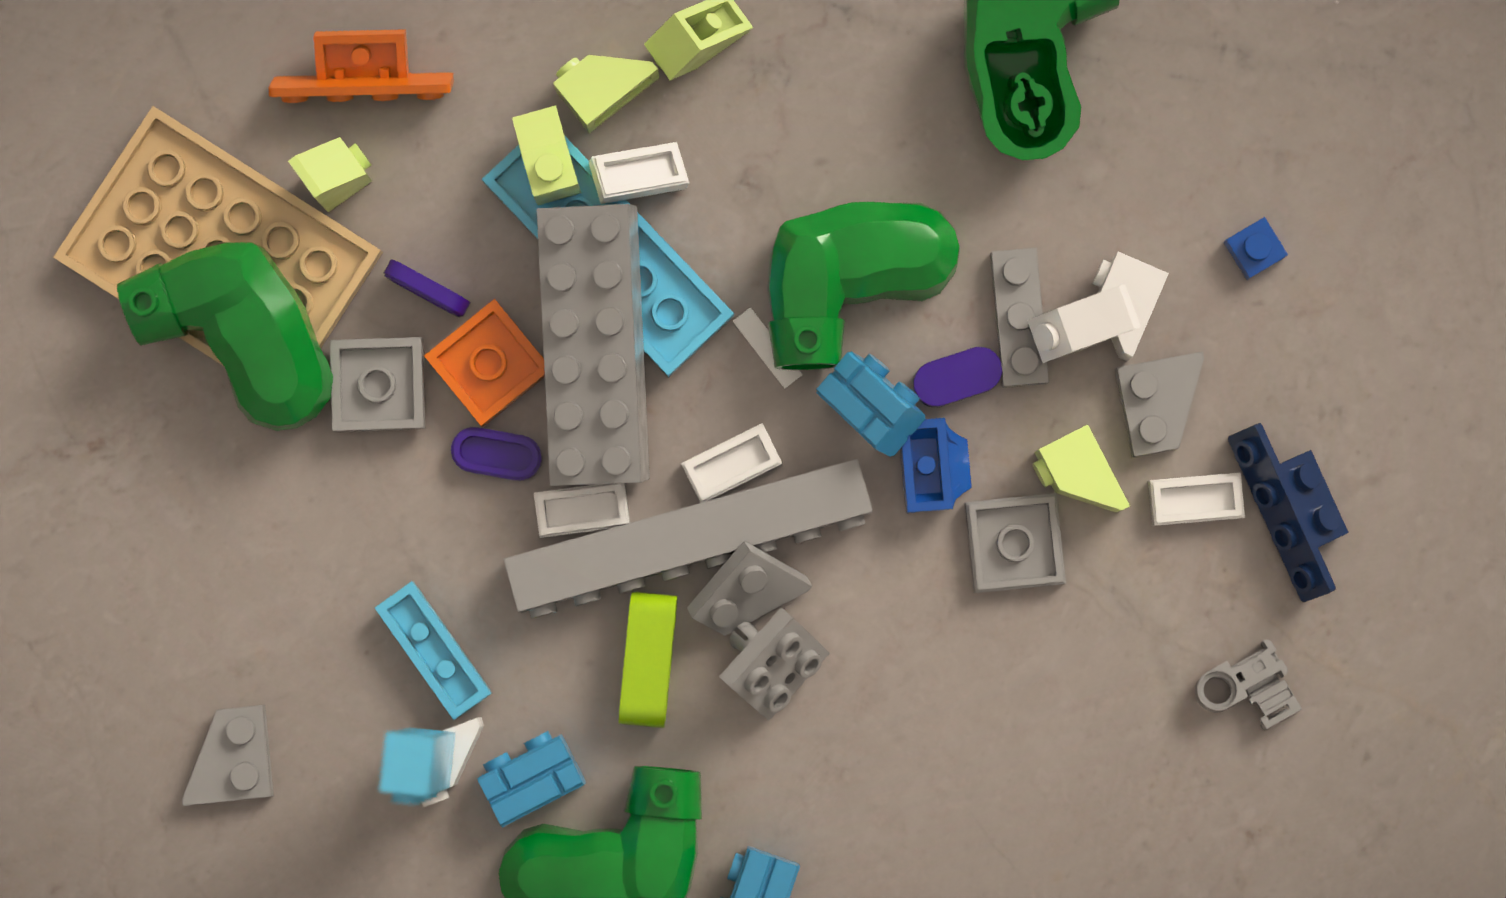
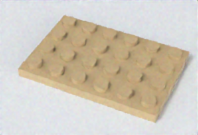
M152 106L53 258L119 299L117 292L118 283L159 263L163 265L187 252L222 243L251 242L257 244L267 251L283 276L298 294L306 308L319 347L322 348L383 252ZM188 330L187 336L179 337L223 365L212 352L205 339L204 331Z

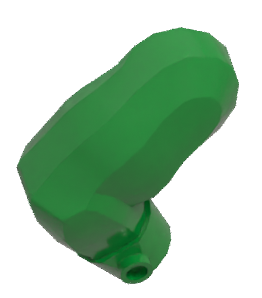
M964 0L965 71L985 134L1001 153L1020 160L1045 159L1064 149L1079 129L1082 107L1067 68V52L1061 29L1069 22L1076 26L1117 9L1119 0Z
M851 202L784 222L777 231L770 254L767 288L773 320L768 322L774 367L780 370L835 368L842 357L845 320L839 318L844 304L868 303L879 299L924 301L940 294L956 273L960 253L955 229L943 214L922 203Z
M251 242L222 243L190 251L163 265L159 263L117 284L122 311L135 340L140 346L187 336L188 330L204 331L205 339L212 352L226 369L238 408L251 423L275 431L296 429L316 418L331 398L333 374L325 355L319 347L306 308L267 251L261 246Z
M634 766L624 812L630 813L623 829L598 828L581 831L549 824H540L524 829L505 849L499 868L500 888L504 898H687L691 889L698 855L697 819H702L701 773L699 771L676 768Z

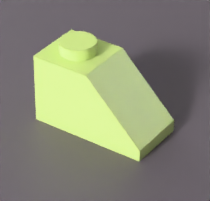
M706 0L674 13L644 45L655 59L658 67L663 70L669 80H673L699 68L747 34L753 26L734 0Z
M588 55L581 61L574 58L563 65L557 71L556 76L558 79L553 82L556 93L585 129L591 133L658 80L659 71L651 61Z
M556 105L513 117L521 155L537 206L580 194V187Z
M340 137L295 155L288 160L313 197L328 213L372 182L365 172L371 166V163L356 143L348 148Z
M1088 425L1034 452L1038 461L1033 463V467L1044 487L1051 485L1057 494L1113 512H1119L1130 507Z

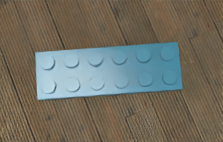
M566 136L565 139L580 187V194L537 206L519 145L482 178L483 183L537 239V208L630 204L627 200L605 204L600 203L590 170L589 160ZM638 213L644 352L670 377L731 320L735 314Z

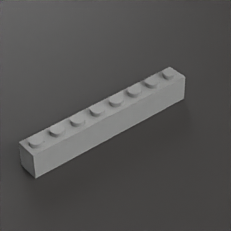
M854 459L504 558V563L518 612L529 611L531 619L557 612L556 603L573 598L575 606L600 600L602 599L600 590L614 586L618 587L619 594L645 587L644 578L660 573L662 574L663 581L690 574L688 566L705 561L707 569L724 565L743 541L767 553L778 549L776 541L793 536L795 544L822 537L820 528L833 524L838 525L839 531L866 524L864 516L871 514L873 509L859 461Z

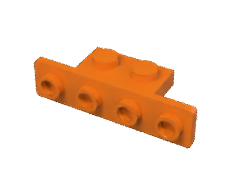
M406 29L316 31L313 35L316 75L276 76L268 87L269 97H281V100L285 103L304 102L309 99V96H326L327 100L331 102H345L352 100L354 95H372L373 100L390 101L399 98V94H417L418 99L435 100L444 97V93L451 92L454 84V75L452 72L409 73Z

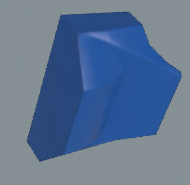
M945 418L925 419L917 430L907 437L908 440L900 448L907 513L951 510L955 500L972 488L967 439L952 431L948 427Z

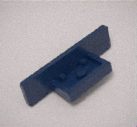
M1261 423L1230 435L1228 442L1233 450L1234 457L1243 472L1254 501L1262 514L1273 543L1277 547L1300 600L1306 602L1335 591L1336 586L1318 547L1349 532L1312 451L1309 450L1279 463Z

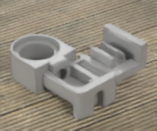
M1263 640L1261 642L1263 649L1237 664L1230 666L1228 661L1206 672L1199 679L1195 688V696L1201 707L1215 713L1223 712L1250 696L1249 703L1252 705L1256 702L1264 715L1260 718L1263 731L1302 710L1285 679L1279 681L1276 673H1279L1280 677L1283 678L1287 674L1288 669L1284 661L1279 660L1275 653L1276 648L1270 640ZM1220 678L1228 684L1230 696L1226 702L1214 704L1205 697L1204 685L1208 680ZM1285 705H1287L1289 708H1285L1284 710L1278 712L1270 718L1267 717L1268 715L1284 707Z

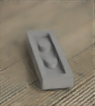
M1037 248L992 251L990 258L999 358L1002 363V388L1048 384L1047 362L1043 363L1027 321L1043 314Z

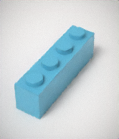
M411 727L386 732L379 792L392 793L391 802L420 804L421 802H426V800H432V797H437L438 792L450 788L456 732Z

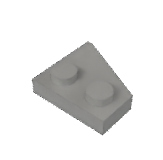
M1203 352L1121 366L1115 369L1132 458L1176 450L1180 447L1204 361Z
M743 541L689 604L687 609L694 620L726 636L737 630L738 625L744 622L750 623L808 592L812 584L806 575Z
M257 705L216 710L183 795V806L274 796L266 706Z

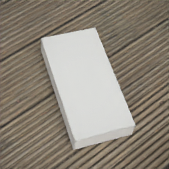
M677 142L592 156L589 161L601 204L684 190L689 184Z
M763 423L681 463L700 503L753 480L783 465Z
M1241 473L1148 481L1152 526L1245 518Z
M625 483L595 484L534 493L539 538L606 530L630 523Z

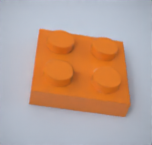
M495 299L424 355L481 427L488 424L545 377L544 358Z

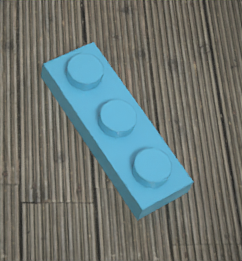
M411 581L375 607V610L453 720H456L492 694L490 688L415 582Z

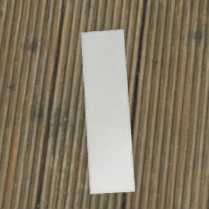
M751 307L733 320V323L784 389L803 375L799 370H780L774 367L769 330Z

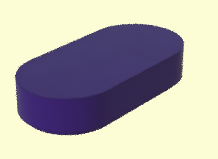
M393 259L389 261L383 272L384 276L390 281L459 318L464 316L470 305L468 300Z
M970 348L924 364L914 377L913 390L920 398L919 401L926 406L942 407L993 389L1002 376V363L998 355L988 348Z
M469 427L460 431L455 436L451 445V455L454 462L462 470L469 473L514 481H525L535 476L542 465V452L534 440L524 435Z

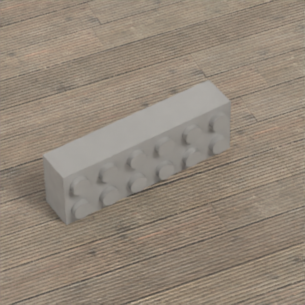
M617 204L537 208L550 486L640 483L649 480L637 206Z

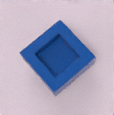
M1265 217L1223 242L1246 280L1288 256V253Z

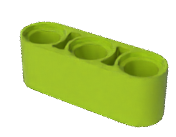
M633 591L631 593L619 724L665 728L677 596Z

